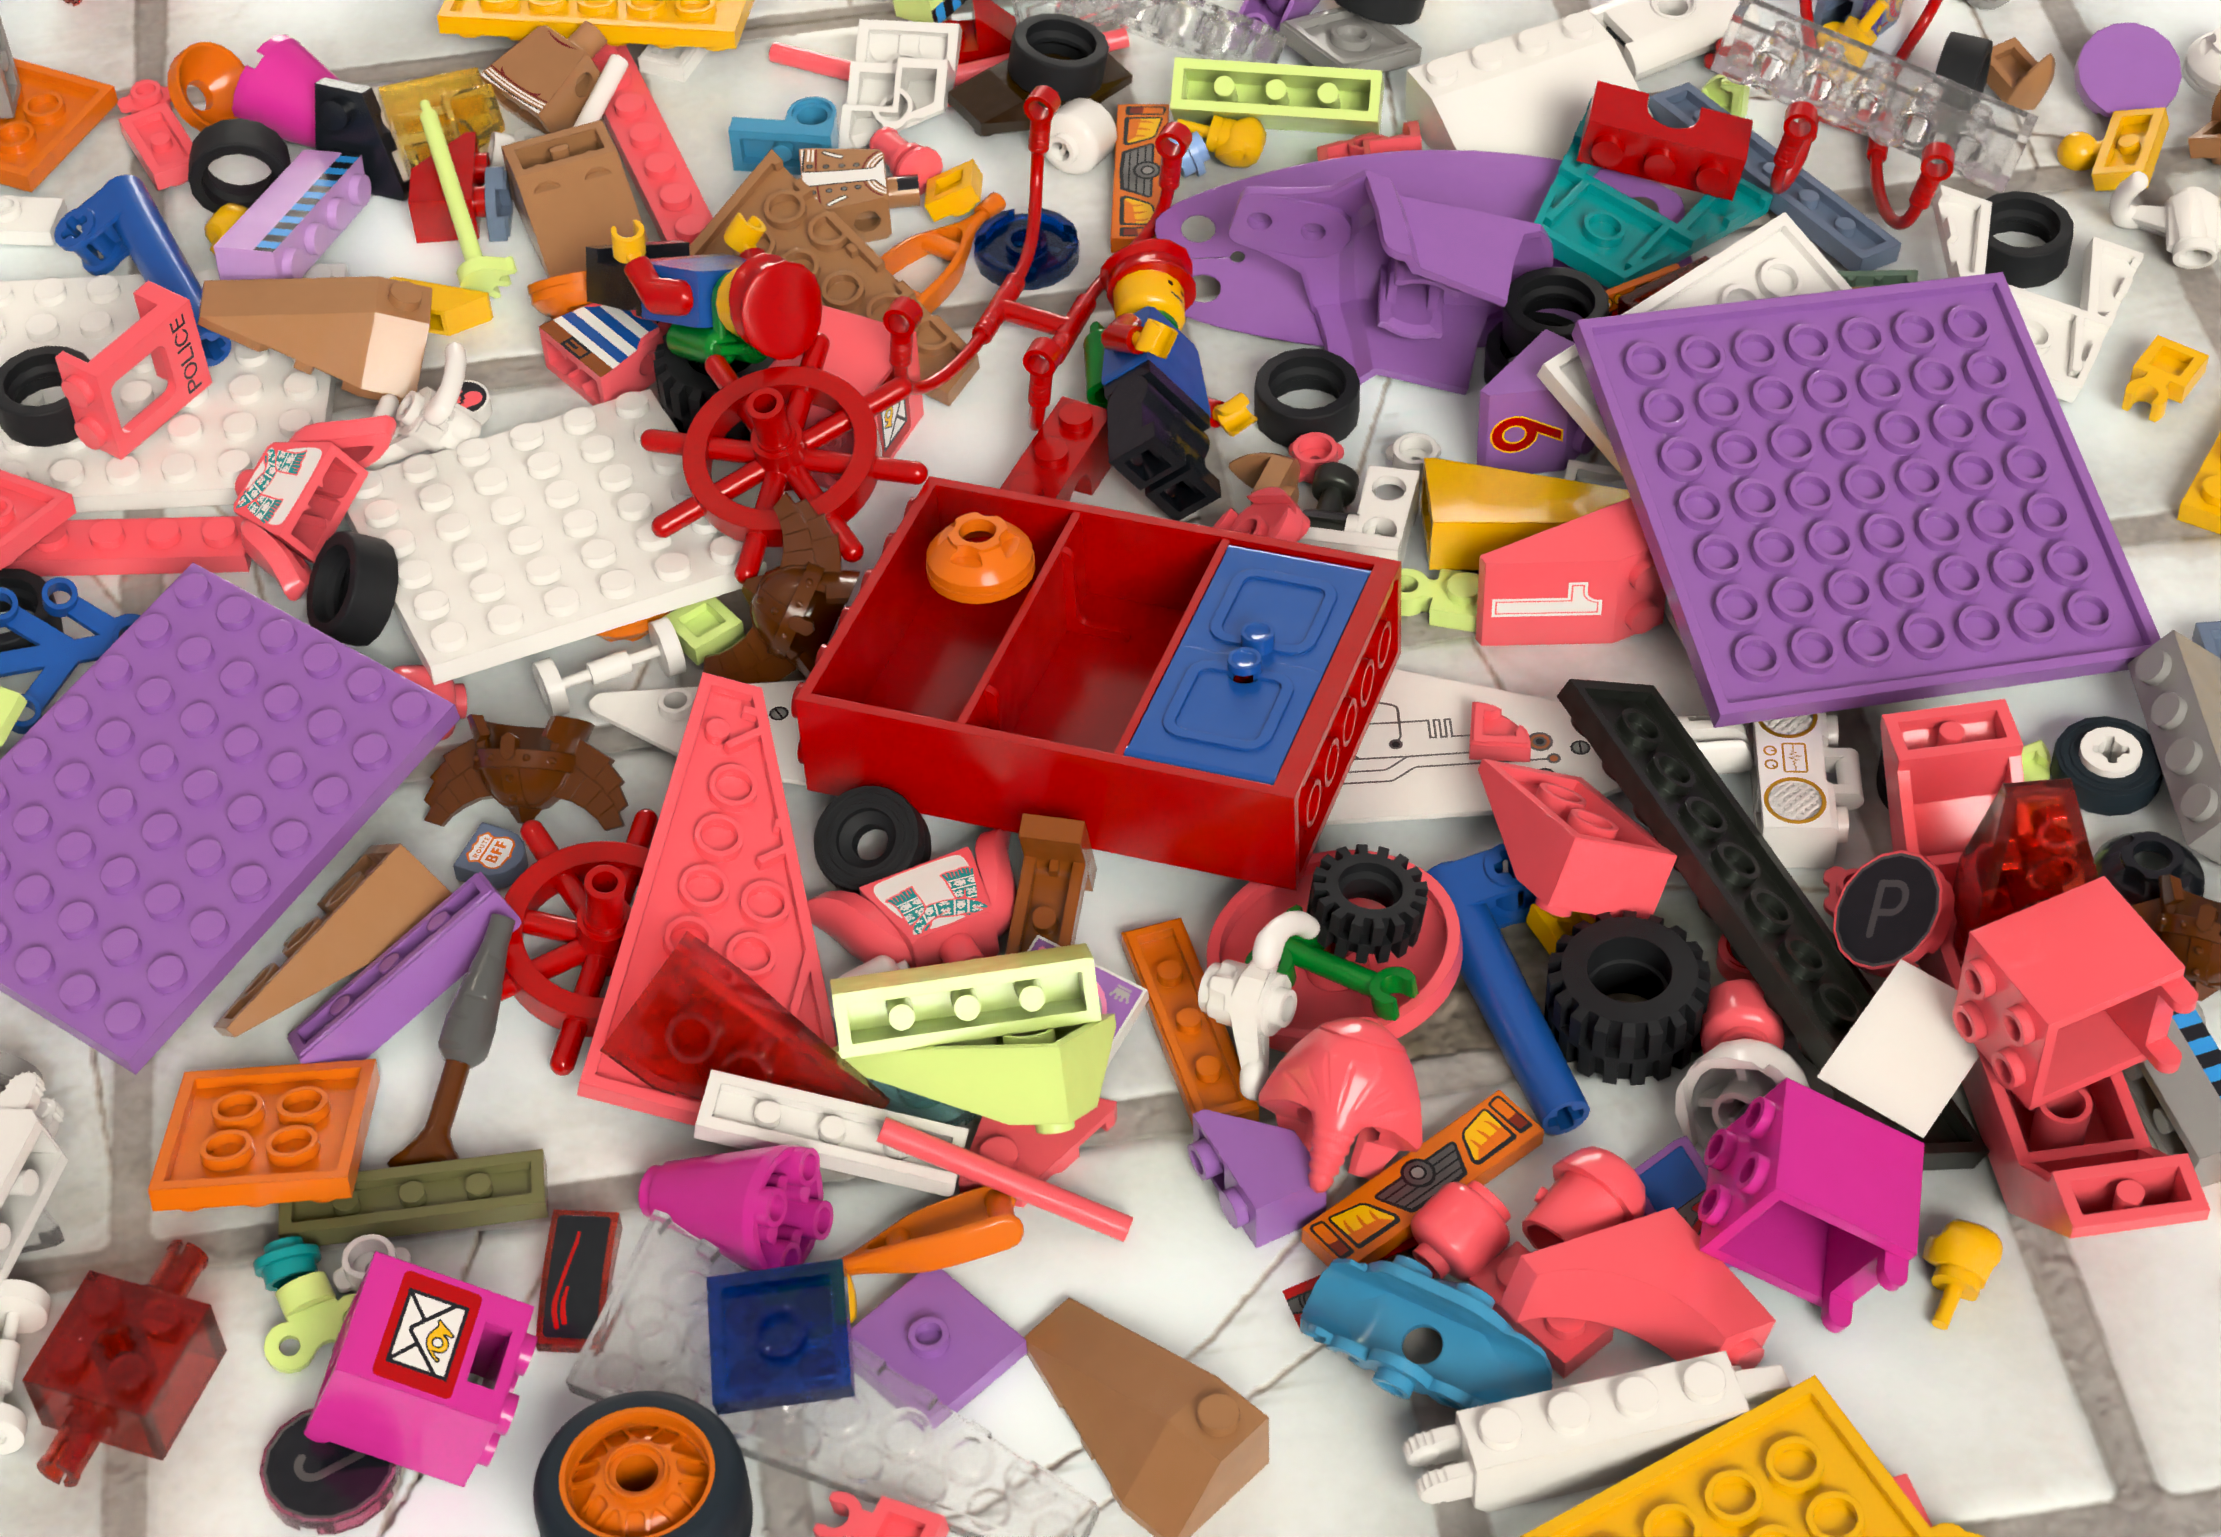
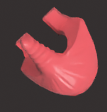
M1370 1016L1340 1018L1320 1024L1319 1027L1303 1037L1285 1055L1258 1095L1259 1105L1275 1113L1278 1127L1294 1130L1309 1151L1311 1160L1308 1166L1311 1171L1308 1174L1310 1188L1316 1194L1326 1192L1332 1186L1334 1177L1339 1174V1167L1344 1164V1157L1349 1154L1350 1146L1354 1143L1357 1134L1358 1138L1352 1153L1348 1173L1370 1180L1385 1170L1386 1164L1398 1151L1417 1152L1422 1146L1421 1102L1413 1066L1406 1053L1407 1050L1391 1032L1383 1027L1380 1021Z

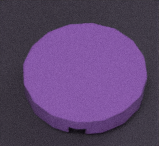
M2134 22L2115 23L2095 32L2082 47L2074 68L2076 91L2085 106L2097 115L2099 112L2110 119L2113 111L2167 108L2177 95L2182 78L2180 58L2170 41L2155 29Z

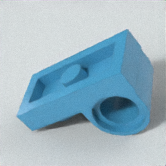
M806 97L797 100L788 109L785 120L732 117L728 129L734 171L752 172L772 149L783 160L784 167L792 175H801L799 149L839 148L836 107L833 102L821 97Z

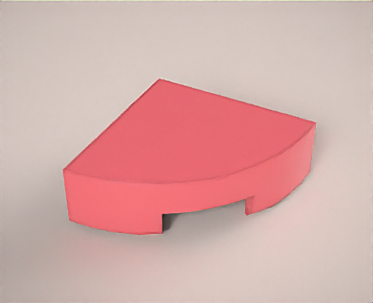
M1472 702L1469 760H1482L1483 758L1493 761L1530 762L1531 741L1527 730L1501 715L1502 709L1487 703Z

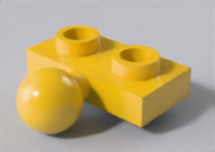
M2166 107L2113 111L2103 140L2096 141L2092 135L2086 132L2070 133L2059 143L2057 159L2062 166L2070 170L2085 171L2093 168L2091 176L2095 191L2115 190L2123 180L2136 171L2147 175L2149 186L2169 127Z

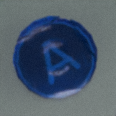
M1042 208L1037 248L1025 278L1026 285L1023 290H1036L1052 286L1068 277L1078 265L1080 242L1077 238V230L1074 224L1060 213ZM1014 209L1002 211L986 220L975 234V263L980 273L993 284L1000 286L1009 273H1013L1017 266L1026 236L1027 213L1015 215Z

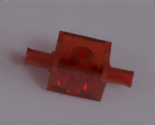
M172 1240L150 1280L144 1285L89 1270L23 1377L22 1381L41 1424L59 1430L45 1454L37 1462V1469L50 1481L60 1484L62 1477L66 1473L67 1476L63 1481L65 1487H75L100 1442L161 1461L166 1457L227 1351L211 1304L186 1298L199 1275L209 1263L206 1253L193 1243L187 1242L185 1249L180 1254L179 1252L183 1247L182 1240Z

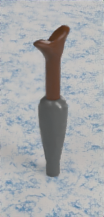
M491 914L484 940L468 968L467 974L463 978L440 1033L438 1049L443 1060L446 1062L427 1122L417 1137L404 1150L387 1162L389 1168L460 1159L452 1143L451 1129L469 1071L485 1061L495 1035L503 991L508 946L515 926V920L510 917Z

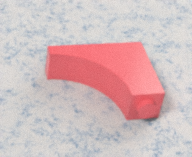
M1674 1207L1521 1255L1499 1303L1515 1323L1545 1317H1565L1593 1321L1630 1333L1660 1349L1676 1361L1726 1350L1732 1366L1740 1365L1742 1370L1755 1368L1764 1356V1349L1762 1347L1776 1322L1723 1261L1699 1251L1700 1236Z

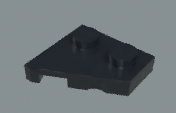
M327 77L316 82L315 150L362 154L364 172L371 182V194L406 201L409 197L410 179L403 181L393 158L392 152L398 148L390 130L382 121V110L372 87Z

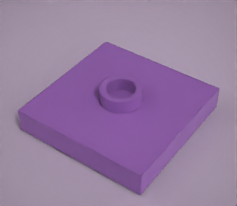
M942 1269L915 1275L833 1343L835 1357L927 1437L933 1434L1027 1354L1026 1339Z

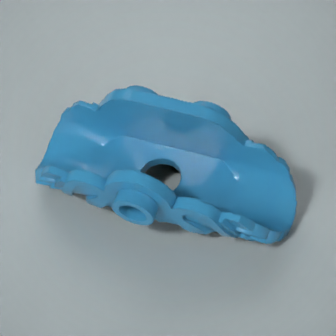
M1396 1255L1393 1262L1375 1261L1369 1264L1364 1262L1358 1263L1348 1258L1332 1260L1330 1266L1322 1272L1316 1281L1302 1310L1300 1318V1331L1313 1337V1340L1325 1344V1348L1333 1352H1343L1348 1355V1360L1363 1370L1372 1369L1375 1372L1372 1381L1378 1387L1403 1399H1410L1414 1391L1422 1395L1427 1394L1441 1405L1464 1410L1552 1390L1553 1370L1546 1353L1540 1346L1514 1330L1509 1323L1492 1309L1495 1304L1493 1297L1467 1283H1458L1439 1278L1431 1279L1433 1276L1431 1270L1406 1256ZM1418 1328L1433 1329L1441 1336L1443 1341L1440 1355L1434 1361L1427 1364L1413 1363L1403 1353V1343L1406 1336Z

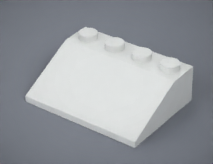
M1588 10L1407 69L1405 119L1407 122L1419 121L1421 138L1431 150L1513 153L1563 160L1570 148L1577 127L1585 115L1588 103L1593 97L1597 81L1637 91L1640 90L1614 38Z

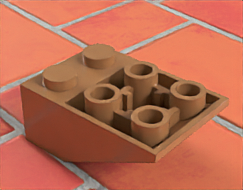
M603 120L501 146L512 200L548 278L586 271V246L612 245V226L616 227L619 236L633 237V220H638L642 223L619 154ZM645 231V242H649Z

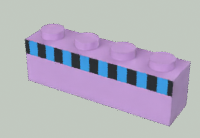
M304 149L213 246L220 280L302 278L370 200L371 182L364 172L362 154Z

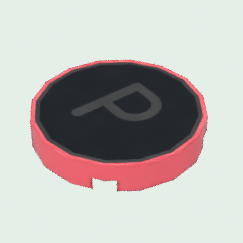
M1904 850L1880 854L1861 866L1845 884L1835 906L1833 933L1839 951L1862 971L1883 978H1887L1900 959L1915 967H1919L1915 962L1921 959L1927 952L1933 955L1944 943L1953 921L1955 895L1951 884L1945 880L1943 871L1924 856Z

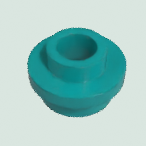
M291 1236L265 1245L263 1247L264 1255L253 1262L255 1275L264 1279L266 1290L277 1291L286 1283L300 1276L317 1272V1263L321 1260L322 1256L318 1245L304 1244L302 1237Z

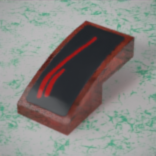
M553 1209L540 1288L536 1336L538 1337L536 1343L537 1351L604 1354L615 1302L612 1279L623 1229L619 1212Z

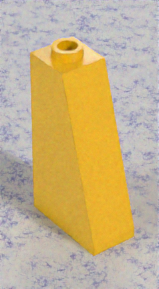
M1424 458L1420 508L1429 570H1479L1481 555L1631 498L1627 489L1439 458Z

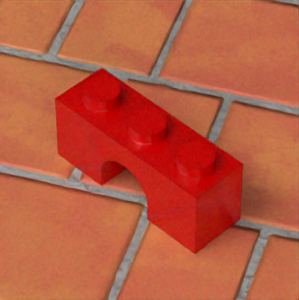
M1597 81L1585 119L1576 161L1730 201L1733 200L1746 164L1753 120L1701 107L1695 125L1688 128H1672L1657 122L1650 115L1647 108L1649 93Z
M1062 396L1000 489L1070 501L1073 491L1092 496L1112 466L1109 463L1107 409Z

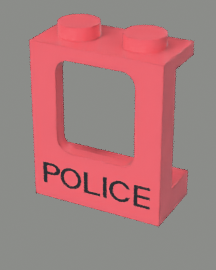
M149 280L133 293L140 320L87 363L64 351L55 357L62 379L61 388L69 401L75 420L74 429L77 436L89 448L93 450L100 449L120 460L131 453L212 383L190 300ZM151 353L156 374L158 377L168 381L165 392L121 428L111 395L113 385Z

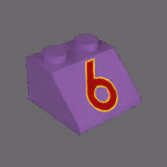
M1545 329L1480 390L1477 465L1530 474L1564 471L1567 468L1569 459L1575 460L1581 453L1585 455L1592 450L1595 445L1593 441L1537 377V373L1545 362L1574 345V342Z

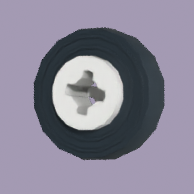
M2107 716L2085 718L2068 726L2055 743L2050 767L2056 789L2069 803L2089 813L2105 816L2131 814L2146 807L2158 793L2163 778V772L2150 734L2144 728L2130 721Z

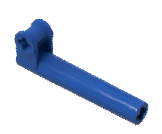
M127 174L112 178L98 192L78 208L68 212L59 221L54 233L55 242L63 250L75 252L82 259L83 267L91 275L108 274L123 259L130 255L145 282L149 280L189 299L208 367L215 366L226 359L231 351V341L198 325L202 288L141 179ZM77 225L82 226V227H81L82 232H80V231L76 228ZM97 251L104 256L102 259L98 258L99 254Z
M1504 843L1492 849L1456 861L1443 862L1432 867L1427 873L1436 879L1446 890L1458 914L1463 942V960L1460 974L1540 1126L1549 1135L1564 1134L1576 1129L1589 1116V1105L1500 929L1513 924L1525 923L1531 904L1535 903L1537 897L1516 879ZM1504 860H1507L1508 872H1503ZM1518 894H1523V905L1521 906L1518 905Z

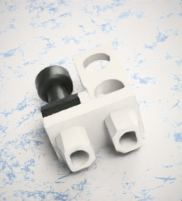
M1330 462L1322 464L1315 471L1311 487L1313 496L1318 501L1316 509L1303 511L1311 522L1307 533L1297 542L1401 561L1402 569L1411 527L1415 526L1419 511L1420 471L1368 465L1358 514L1343 513V507L1350 505L1355 500L1359 485L1357 473L1351 467L1342 463ZM1383 484H1394L1401 487L1405 493L1395 500L1383 499L1376 496V488Z

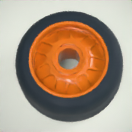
M634 1391L614 1395L586 1407L567 1421L555 1434L544 1451L536 1470L533 1503L541 1537H750L753 1523L752 1494L745 1460L738 1442L729 1427L716 1414L700 1403L681 1395L663 1391Z

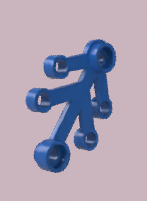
M63 577L50 579L42 588V605L45 611L54 617L67 616L96 635L73 639L19 607L17 596L11 590L0 587V601L11 605V609L7 613L0 614V628L6 627L36 645L0 652V678L41 671L26 693L21 694L27 701L25 707L32 709L35 714L27 721L17 720L12 731L18 734H26L42 717V712L78 664L97 661L141 615L124 614L114 618L80 598L75 584L69 579ZM56 591H64L71 596L70 600L63 604H56L49 597Z

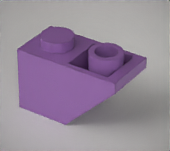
M1206 1109L1192 1114L1193 1143L1188 1145V1154L1193 1168L1203 1181L1211 1179L1219 1191V1201L1228 1222L1235 1229L1242 1226L1256 1248L1301 1229L1326 1211L1327 1191L1316 1194L1310 1188L1308 1174L1311 1170L1308 1165L1311 1157L1309 1151L1294 1130Z

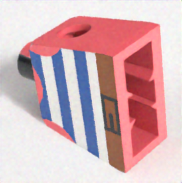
M591 303L540 325L539 331L546 367L593 406L617 399V397L627 392L644 391L656 381L653 362L656 360L655 350L657 345L664 343L663 336L668 332L672 324L636 316V310L626 311Z

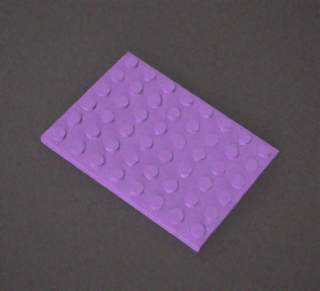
M192 562L0 759V991L136 1075L460 720L455 704Z

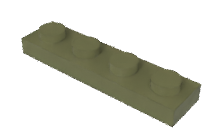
M543 1149L358 1171L352 1198L335 1199L325 1203L313 1201L279 1203L278 1236L279 1239L300 1236L303 1238L304 1244L322 1246L351 1242L367 1234H377L387 1238L549 1218L547 1163Z

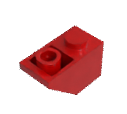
M465 132L447 145L477 239H480L481 217H486L485 185L483 184H485V169L490 166V157L488 152L479 151L476 132ZM431 155L413 167L410 172L408 205L416 242L458 241Z

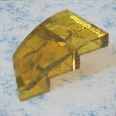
M478 67L378 87L379 101L386 122L409 178L411 169L431 156L419 117L422 113L419 103L424 99L429 100L431 108L437 111L447 144L465 132H476L480 149L489 142L493 131L500 133L505 131V124L491 83L483 85Z

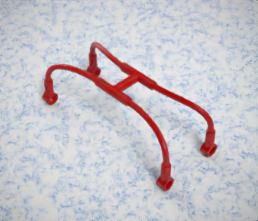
M1799 0L1808 75L1803 81L1801 101L1790 104L1785 112L1784 134L1773 158L1775 166L1770 179V189L1773 193L1782 194L1794 183L1807 159L1811 143L1817 138L1818 123L1821 122L1868 136L1866 157L1870 162L1872 193L1880 216L1889 227L1895 230L1907 229L1916 222L1921 212L1929 207L1940 181L1946 180L1952 175L1955 153L1954 149L1944 142H1933L1925 146L1921 156V173L1909 197L1910 206L1904 215L1899 217L1895 214L1886 194L1883 176V163L1888 155L1893 111L1891 93L1904 64L1924 35L1943 0L1928 1L1916 24L1891 61L1882 79L1878 96L1873 99L1871 115L1822 101L1824 80L1821 77L1820 53L1812 0ZM1940 159L1945 162L1942 164H1934L1931 162V160Z
M1045 85L1036 86L1025 100L1023 106L1026 116L1030 119L1028 148L1032 153L1028 221L1021 256L1014 272L1006 276L973 328L971 340L940 371L924 380L912 381L908 375V366L912 362L913 333L923 317L922 308L914 299L901 296L892 301L883 316V324L891 333L889 361L893 366L894 377L904 376L912 382L913 390L911 395L926 394L951 380L975 357L983 345L989 344L1004 321L1054 335L1052 339L1038 337L1033 340L1023 357V365L1030 373L1028 425L1033 431H1039L1043 426L1045 408L1049 406L1051 401L1052 379L1058 365L1064 362V359L1095 310L1097 298L1104 291L1099 275L1085 293L1077 296L1066 316L1016 302L1025 288V278L1037 248L1042 212L1045 153L1049 150L1051 121L1061 104L1058 93L1053 88ZM1037 101L1046 105L1047 108L1042 107ZM1172 121L1167 123L1156 138L1155 148L1161 155L1158 182L1162 188L1161 194L1150 220L1130 244L1155 236L1156 219L1161 213L1170 208L1174 191L1179 187L1182 158L1192 142V133L1188 127L1180 122ZM1169 138L1175 139L1179 144L1171 142Z

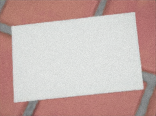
M1900 959L1817 1075V1078L1924 1138L1979 1057L1976 1046L1973 1043L1966 1042L1961 1037L1952 1018L1958 990Z

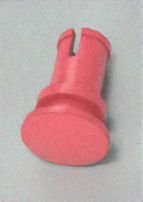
M891 127L878 129L870 139L869 148L878 149L884 153L885 164L889 166L893 177L918 174L920 195L926 193L927 179L942 173V158L934 149L917 143L907 142Z

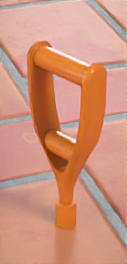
M990 193L974 208V213L966 219L911 236L888 250L880 258L885 262V268L892 275L929 254L950 262L942 274L922 293L913 290L916 299L932 314L960 282L973 240L979 228L983 224L990 223L1006 208V202L1000 194Z
M981 1186L954 1195L906 1215L855 1251L821 1266L818 1261L800 1267L795 1278L817 1273L820 1269L829 1266L840 1267L850 1276L861 1274L924 1273L963 1264L1011 1249L1019 1244L1024 1235L1023 1224L1015 1216L1013 1209L1016 1198L987 1186Z

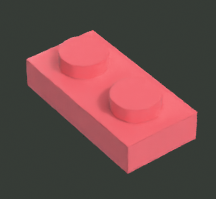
M167 102L118 119L124 138L158 191L171 186H179L188 181L189 155L193 142Z
M1516 1241L1494 1258L1478 1274L1470 1277L1468 1284L1483 1290L1493 1297L1495 1304L1492 1309L1509 1323L1514 1330L1540 1346L1546 1353L1547 1359L1550 1360L1552 1369L1565 1379L1613 1340L1614 1327L1593 1321L1565 1317H1545L1515 1323L1499 1303L1521 1255L1531 1253Z

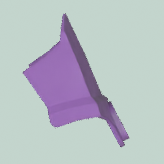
M1366 169L1332 186H1254L1244 188L1240 193L1229 226V237L1232 241L1272 257L1301 273L1310 307L1315 316L1325 350L1343 357L1356 370L1360 385L1375 375H1380L1466 395L1477 345L1485 323L1488 320L1503 316V307H1505L1508 300L1511 282L1526 272L1553 265L1552 241L1541 224L1468 208L1399 196L1389 177Z

